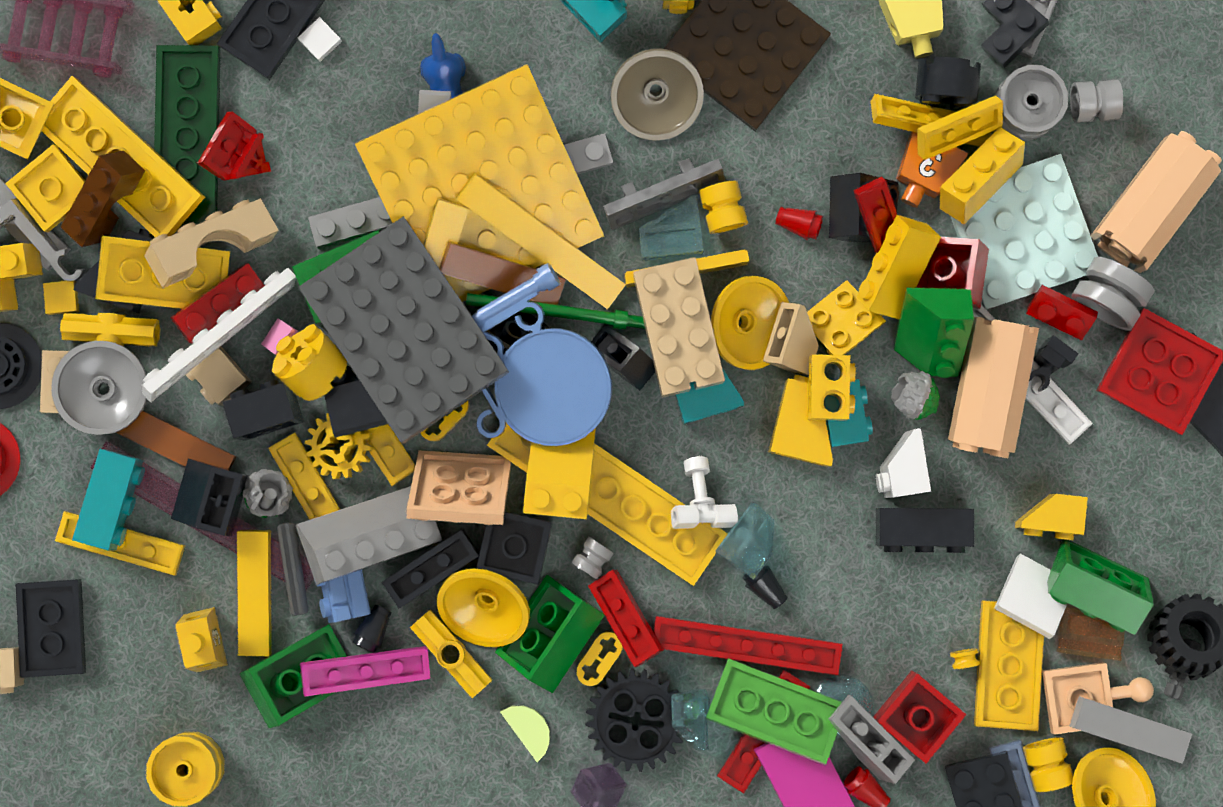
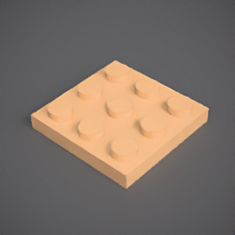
M418 450L406 509L407 519L503 525L511 462L498 455Z

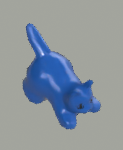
M435 33L432 36L431 43L433 54L422 60L420 64L421 75L430 86V90L451 91L452 99L463 93L460 80L465 74V62L460 54L445 52L440 35Z

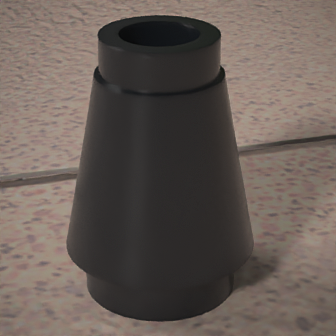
M759 562L744 574L745 587L773 609L780 607L787 600L788 597L769 566H764L762 562Z
M376 604L373 610L370 611L371 614L366 616L353 633L355 638L352 641L353 644L371 653H375L378 647L381 648L389 618L392 612Z

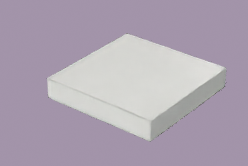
M1020 553L1014 561L994 609L1050 639L1055 635L1067 605L1055 601L1048 594L1047 580L1051 570Z

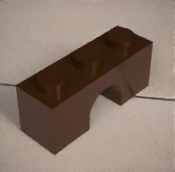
M125 151L99 155L61 228L81 247L101 243L102 236H109L119 219L110 210L111 207L122 197L133 194L145 170Z

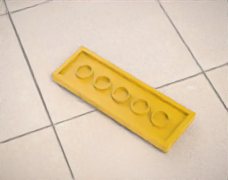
M71 76L50 101L54 103V106L42 132L88 175L99 155L125 151L145 170L133 194L124 196L117 202L155 238L162 234H167L168 237L172 236L205 198L200 191L78 78Z

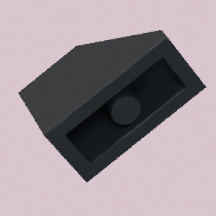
M606 324L591 341L604 356L608 367L639 391L656 372L653 360L640 347Z

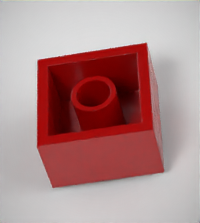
M941 237L916 288L971 289L973 309H980L989 248L980 239Z
M911 670L873 718L889 734L927 764L967 714L918 673Z

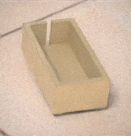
M696 257L633 271L635 287L662 398L689 392L691 382H695V390L723 384L725 378Z

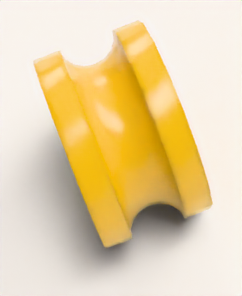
M978 648L951 652L950 657L955 660L952 668L962 669L980 665V660L976 659Z

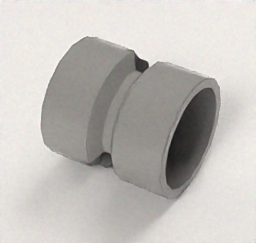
M1118 79L1100 80L1096 86L1091 81L1074 82L1070 89V108L1073 121L1075 123L1093 122L1096 116L1101 121L1119 120L1123 113V90Z

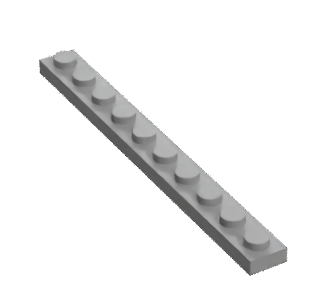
M605 133L564 145L577 175L613 165ZM380 197L308 217L317 248L367 235L377 230L381 231L393 224Z

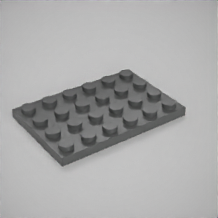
M404 216L298 287L402 444H405L509 373Z

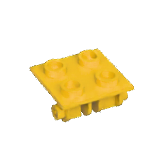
M848 280L807 312L816 338L828 349L826 351L829 355H845L886 322L880 314L866 309L857 298L859 292Z

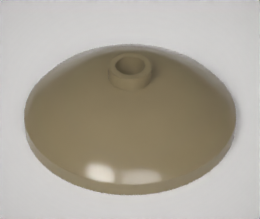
M649 49L633 55L621 65L612 81L610 95L613 112L619 123L628 132L637 137L656 141L673 138L683 133L694 123L702 108L704 90L697 69L683 55L667 49ZM652 85H660V91L656 93L650 91Z

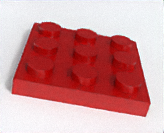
M1142 308L1139 311L1140 317L1132 330L1128 331L1096 391L1177 435H1183L1223 362V350Z

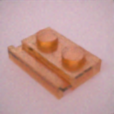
M1066 607L1060 620L1059 642L1056 652L1121 661V649L1124 643L1125 632L1115 630L1103 619L1098 617L1090 618L1079 609Z

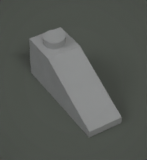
M848 695L830 716L829 721L856 757L879 780L896 784L915 761L851 695Z

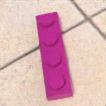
M426 646L300 663L304 696L430 679L428 648Z

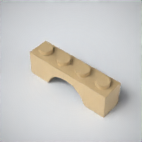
M261 198L250 202L248 199L243 200L233 206V210L223 214L222 211H217L209 215L203 223L196 225L194 222L182 226L178 233L168 237L167 234H162L151 240L144 256L161 287L165 288L190 277L197 267V248L207 242H228L238 247L244 253L271 242L279 230Z

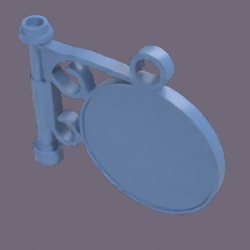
M549 263L538 268L537 273L531 279L477 310V313L472 315V318L485 337L497 345V355L509 371L508 374L497 380L494 384L496 400L488 387L482 391L492 409L485 410L479 415L477 428L487 438L499 436L505 430L507 422L517 434L531 442L546 446L567 445L591 433L602 421L609 408L612 396V378L608 364L599 349L587 338L573 331L559 328L542 329L545 316L543 308L535 302H529L540 291L543 292L546 289L551 291L561 285L556 272ZM526 307L534 308L538 313V320L534 325L525 324L520 315L515 316L518 326L524 330L532 331V333L517 340L504 353V345L500 338L486 331ZM494 410L499 419L500 427L497 431L490 432L485 429L483 420L487 415L493 413Z

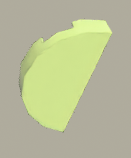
M512 705L501 710L500 713L536 762H538L546 754L550 742V730L545 718L536 709L524 705Z

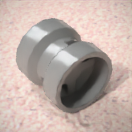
M588 536L583 544V552L576 554L571 563L593 578L598 579L602 573L601 566L605 562L610 561L614 553Z

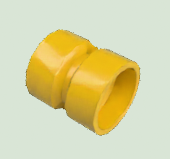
M738 181L721 182L699 190L702 206L704 209L709 210L705 218L710 234L734 230L748 224L744 206L738 205V201L742 198Z
M1062 737L1036 741L1023 747L1027 765L1034 768L1030 776L1036 792H1048L1072 785L1073 772L1071 765L1064 762L1068 754Z

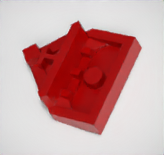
M233 111L226 112L200 157L198 164L223 181L271 172L270 164L266 162L263 150V133L257 134L254 127Z

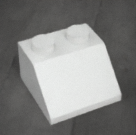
M921 428L905 432L879 467L880 474H876V484L878 492H884V498L931 492Z

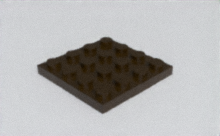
M702 0L664 49L672 50L687 58L695 66L701 77L704 93L756 132L829 39L831 33L788 0Z

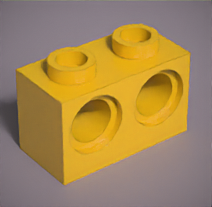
M812 354L809 357L808 420L846 421L849 419V414H854L855 395H850V382H855L856 366L855 363H850V355ZM827 364L838 366L840 369L838 380L832 381L825 376L824 369ZM827 395H833L838 398L840 407L837 412H829L824 407V399Z

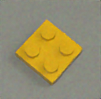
M53 144L5 184L42 230L48 233L66 218L85 180L58 146Z

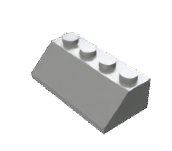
M411 486L296 524L316 585L442 541L436 521L407 519L406 509Z

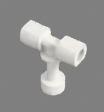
M697 456L686 459L684 461L685 475L692 477L695 499L690 502V505H676L671 510L673 529L695 528L699 523H710L712 528H732L738 522L735 504L715 505V500L707 496L704 475L710 472L708 458Z

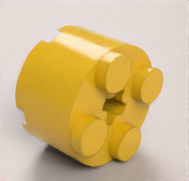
M310 324L292 337L285 336L278 342L276 346L278 353L273 362L272 372L294 394L306 401H312L322 397L333 388L330 383L336 376L342 377L347 366V360L339 348L315 324Z

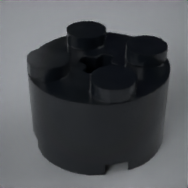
M934 57V63L926 64V58L919 59L915 99L920 100L919 104L937 108L940 103L951 104L950 109L957 111L977 103L981 63L976 62L971 67L970 60L962 58Z

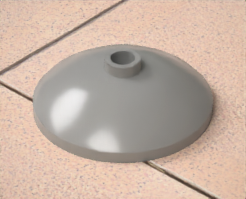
M109 341L83 343L70 350L55 369L51 389L54 405L61 417L79 431L94 435L118 432L133 423L145 406L147 398L142 394V384L145 383L143 379L146 376L145 369L131 351L119 344ZM107 383L109 385V392L102 395L99 388L102 384Z

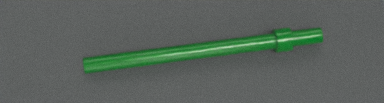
M467 293L466 305L484 307L499 297ZM535 302L543 308L545 316L610 324L616 329L625 330L626 327L645 329L643 316L628 315V311L615 310L613 313ZM526 307L519 311L521 313L538 315L537 311L532 307Z

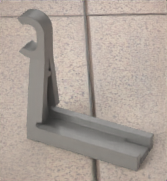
M17 198L10 199L0 207V229L15 218L13 222L46 258L62 279L74 281L82 277L85 269H77L74 274H70L61 264V257L68 254V248L58 250L46 232L42 230Z

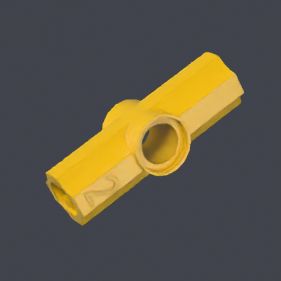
M64 313L60 324L62 340L109 341L123 347L124 344L152 347L157 346L160 340V325L157 319L129 318L126 315L114 313H98V315Z
M431 609L410 627L434 654L438 663L447 669L471 698L476 696L492 681V678L466 650L465 645L451 633ZM453 645L458 648L460 653L458 661L449 662L445 659L443 651L446 646Z

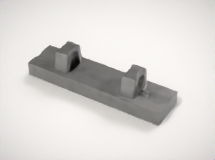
M690 158L678 162L681 174L638 192L633 182L622 185L624 197L603 206L611 230L699 195V190L705 187L725 182L723 168L719 159L694 168Z

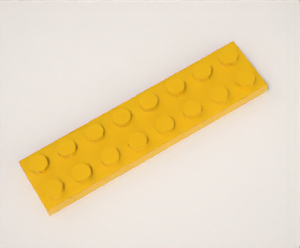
M506 422L505 430L499 436L491 438L487 446L527 473L531 441L517 434ZM594 444L588 515L694 586L729 534L720 528H712L710 523H699L695 528L673 529L671 510L676 505L685 504Z

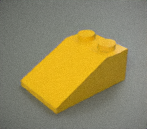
M0 78V147L28 160L54 103Z
M596 428L584 438L567 445L546 446L531 442L523 513L587 519Z

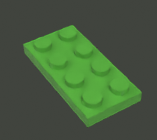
M728 659L706 719L826 765L838 733L829 721V718L842 702Z

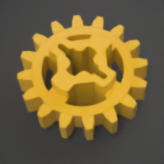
M326 413L327 421L317 418L316 423L319 427L317 429H308L313 438L312 440H305L304 444L312 447V450L305 453L306 457L315 458L311 464L312 468L322 466L320 473L322 476H328L332 471V479H340L341 473L345 478H351L352 469L356 472H362L363 469L360 463H370L371 459L365 454L366 451L374 450L373 446L367 445V440L373 438V435L359 431L353 435L347 434L335 438L329 414ZM326 432V437L321 443L322 437ZM339 440L350 441L341 446L340 450L330 449L335 447ZM356 447H358V450H357V453H356L355 457L352 458V455H353V453H354ZM324 457H332L338 466L330 464Z

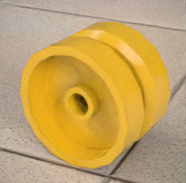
M183 732L162 741L152 751L147 762L146 779L151 791L160 801L171 806H189L201 801L219 786L224 775L225 759L221 748L211 737L200 732ZM186 766L189 769L188 774L184 772Z

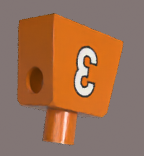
M911 132L896 180L908 185L901 201L917 208L924 194L935 199L940 194V187L957 171L968 153L955 147L924 160L918 155L917 133Z

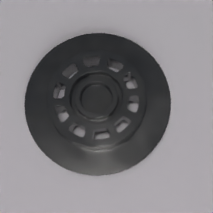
M0 323V409H5L22 403L35 391L41 379L42 355L36 341L29 333L18 326ZM10 345L14 348L12 351L7 349ZM15 356H19V363L16 362ZM20 368L18 376H16V369ZM10 379L13 380L10 385L6 384Z

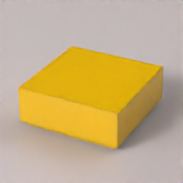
M77 281L43 283L45 313L47 315L79 312L78 292L73 290Z

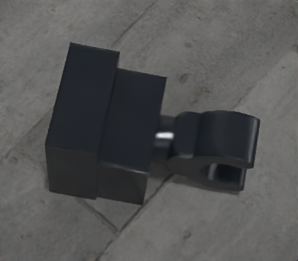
M1051 336L1045 340L1033 358L1040 367L1030 373L1029 382L1034 376H1038L1042 381L1038 392L1045 390L1050 384V375L1060 367L1064 369L1072 364L1079 353L1056 336Z

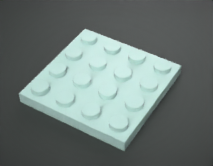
M1061 154L1020 167L965 225L951 217L958 238L980 239L989 248L981 301L982 306L986 310L1035 294L1041 285L1052 288L1087 276L1086 271L1093 259L1098 257Z

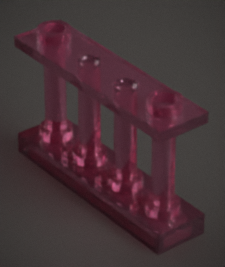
M32 0L15 1L8 43H0V54L3 60L20 63L22 58L93 70L92 74L105 78H111L112 74L122 75L123 69L117 63L111 62L119 18H122L123 14L133 16L135 3L132 0H41L46 7L38 49L20 46L28 3H32ZM62 4L74 6L73 9L76 10L68 54L51 52L58 8H62ZM93 9L102 10L106 15L98 59L81 57L88 14L92 13Z

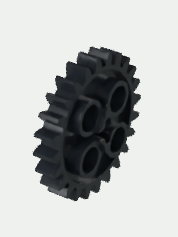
M631 668L629 677L626 678L621 671H618V681L614 682L609 676L606 677L609 686L607 689L600 685L597 686V690L601 694L600 698L590 697V701L596 707L587 708L586 713L594 716V719L585 722V726L593 727L595 730L588 735V739L598 738L599 741L594 746V750L597 751L602 748L606 750L602 757L604 761L611 756L615 757L613 765L615 768L623 761L625 762L626 771L630 770L632 763H636L639 772H642L643 763L648 762L652 769H655L654 759L659 758L660 761L666 763L664 755L666 751L674 755L676 754L672 743H683V739L677 735V732L687 731V727L679 723V720L687 718V713L678 712V709L685 703L683 700L674 701V698L679 693L678 689L668 692L667 688L670 680L667 679L661 684L658 683L659 673L657 672L650 679L647 678L646 669H643L640 676H636L634 669ZM618 694H629L633 700L632 705L627 709H619L614 703ZM651 699H659L663 703V710L657 715H651L645 709L647 702ZM613 712L633 717L635 712H640L642 719L662 721L664 726L658 727L647 723H639L638 727L634 728L632 727V721L613 719L608 715ZM616 724L624 726L627 730L626 737L622 740L612 739L609 735V730L612 726ZM646 730H652L658 735L657 742L652 746H646L640 741L641 734Z

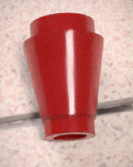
M780 207L775 225H779L806 240H809V238L816 240L822 226L823 216L818 215L817 211Z
M858 766L845 778L843 785L847 788L848 794L870 807H887L890 803L891 798L868 769H862Z

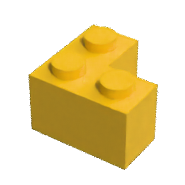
M31 243L0 246V312L18 310L14 279L43 275L40 252Z

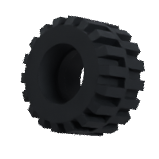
M1185 594L1181 595L1178 599L1175 598L1154 616L1155 619L1150 622L1149 629L1152 631L1147 634V641L1153 643L1149 647L1150 653H1156L1158 658L1154 661L1158 666L1163 663L1166 666L1164 671L1169 675L1176 672V678L1183 680L1189 676L1190 681L1197 680L1200 677L1205 678L1222 667L1223 605L1221 603L1216 606L1213 604L1214 599L1209 596L1203 600L1201 594H1193L1191 597ZM1180 623L1189 624L1201 633L1205 643L1204 651L1194 650L1183 641L1179 630Z

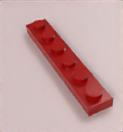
M661 616L655 617L653 632L665 650L833 675L839 674L842 643Z

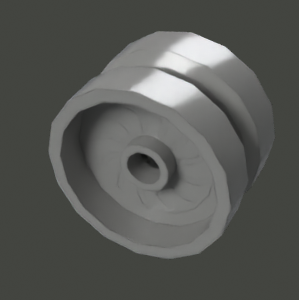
M1027 65L1016 69L1003 81L994 96L996 95L1003 100L1002 128L1024 141H1031L1045 135L1063 118L1068 107V91L1064 81L1055 71L1043 65Z
M1095 257L1086 271L1090 281H1080L1071 297L1073 300L1098 311L1097 318L1113 327L1131 331L1140 317L1136 307H1146L1155 289L1145 278L1128 267L1111 259Z

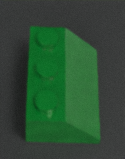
M906 288L894 341V351L917 369L931 376L941 378L958 377L974 322L971 289Z
M1062 540L1047 580L1048 594L1061 604L1067 605L1069 603L1079 608L1084 615L1090 618L1098 617L1107 621L1117 631L1125 632L1126 630L1135 635L1154 605L1149 578L1070 540Z
M546 575L528 602L530 619L525 632L515 642L498 647L495 653L529 681L553 693L605 614L549 575Z

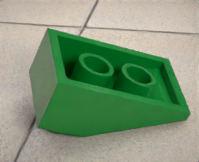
M330 624L240 672L239 675L268 728H273L334 694L304 696L300 663L347 656Z

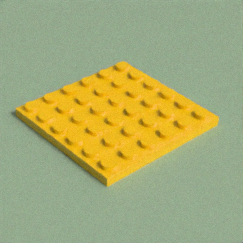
M528 64L355 143L392 223L404 216L423 245L437 199L465 206L456 198L474 174L484 179L576 248L604 236ZM468 209L458 245L532 268L544 264L479 215ZM448 276L447 279L462 302L466 300L467 293L480 294L490 289Z

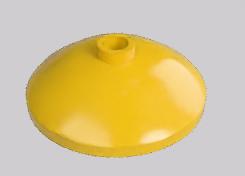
M760 276L741 277L727 285L715 301L711 314L714 337L718 353L730 365L746 370L761 369L770 365L764 362L763 358L781 302L789 303L785 293L776 283ZM740 317H741L742 322H741V325L739 326V319H740Z
M484 569L461 570L449 576L443 582L438 592L437 608L441 619L455 635L472 644L484 647H501L511 644L523 635L529 623L530 609L524 594L512 581L498 573Z
M1104 747L1089 752L1078 763L1072 781L1073 798L1076 807H1156L1155 792L1148 774L1141 764L1128 753L1120 749Z

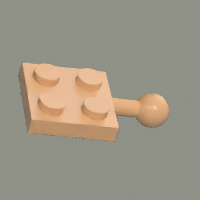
M1104 662L1042 670L1050 731L1052 734L1081 731L1070 727L1079 696L1113 707L1112 700L1132 698L1136 702L1143 703L1150 700L1154 693L1152 683L1143 677L1133 679L1129 685L1110 688L1107 663Z

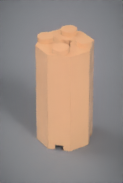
M1181 131L1178 135L1169 134L1161 141L1090 236L1093 240L1100 238L1101 241L1097 246L1118 263L1126 267L1133 263L1137 265L1134 271L1139 273L1146 271L1220 174L1221 169L1218 165L1222 159L1216 153L1210 150L1205 151L1198 146L1196 139L1187 132Z
M974 317L964 355L948 440L953 441L952 447L976 453L978 452V447H982L983 453L1003 458H1009L1010 452L1015 453L1039 328L992 319L991 321L985 320L982 317Z

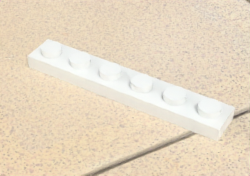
M286 268L282 273L276 271L265 280V286L258 292L252 290L240 301L242 305L236 310L232 311L229 309L217 319L216 322L218 324L210 331L203 329L193 338V344L185 351L180 348L174 352L168 359L169 364L161 370L155 368L149 372L143 379L145 383L142 384V394L150 403L292 289L295 285V274L289 268Z

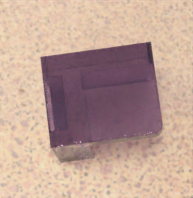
M607 763L580 770L571 793L581 807H616L627 785L613 765Z

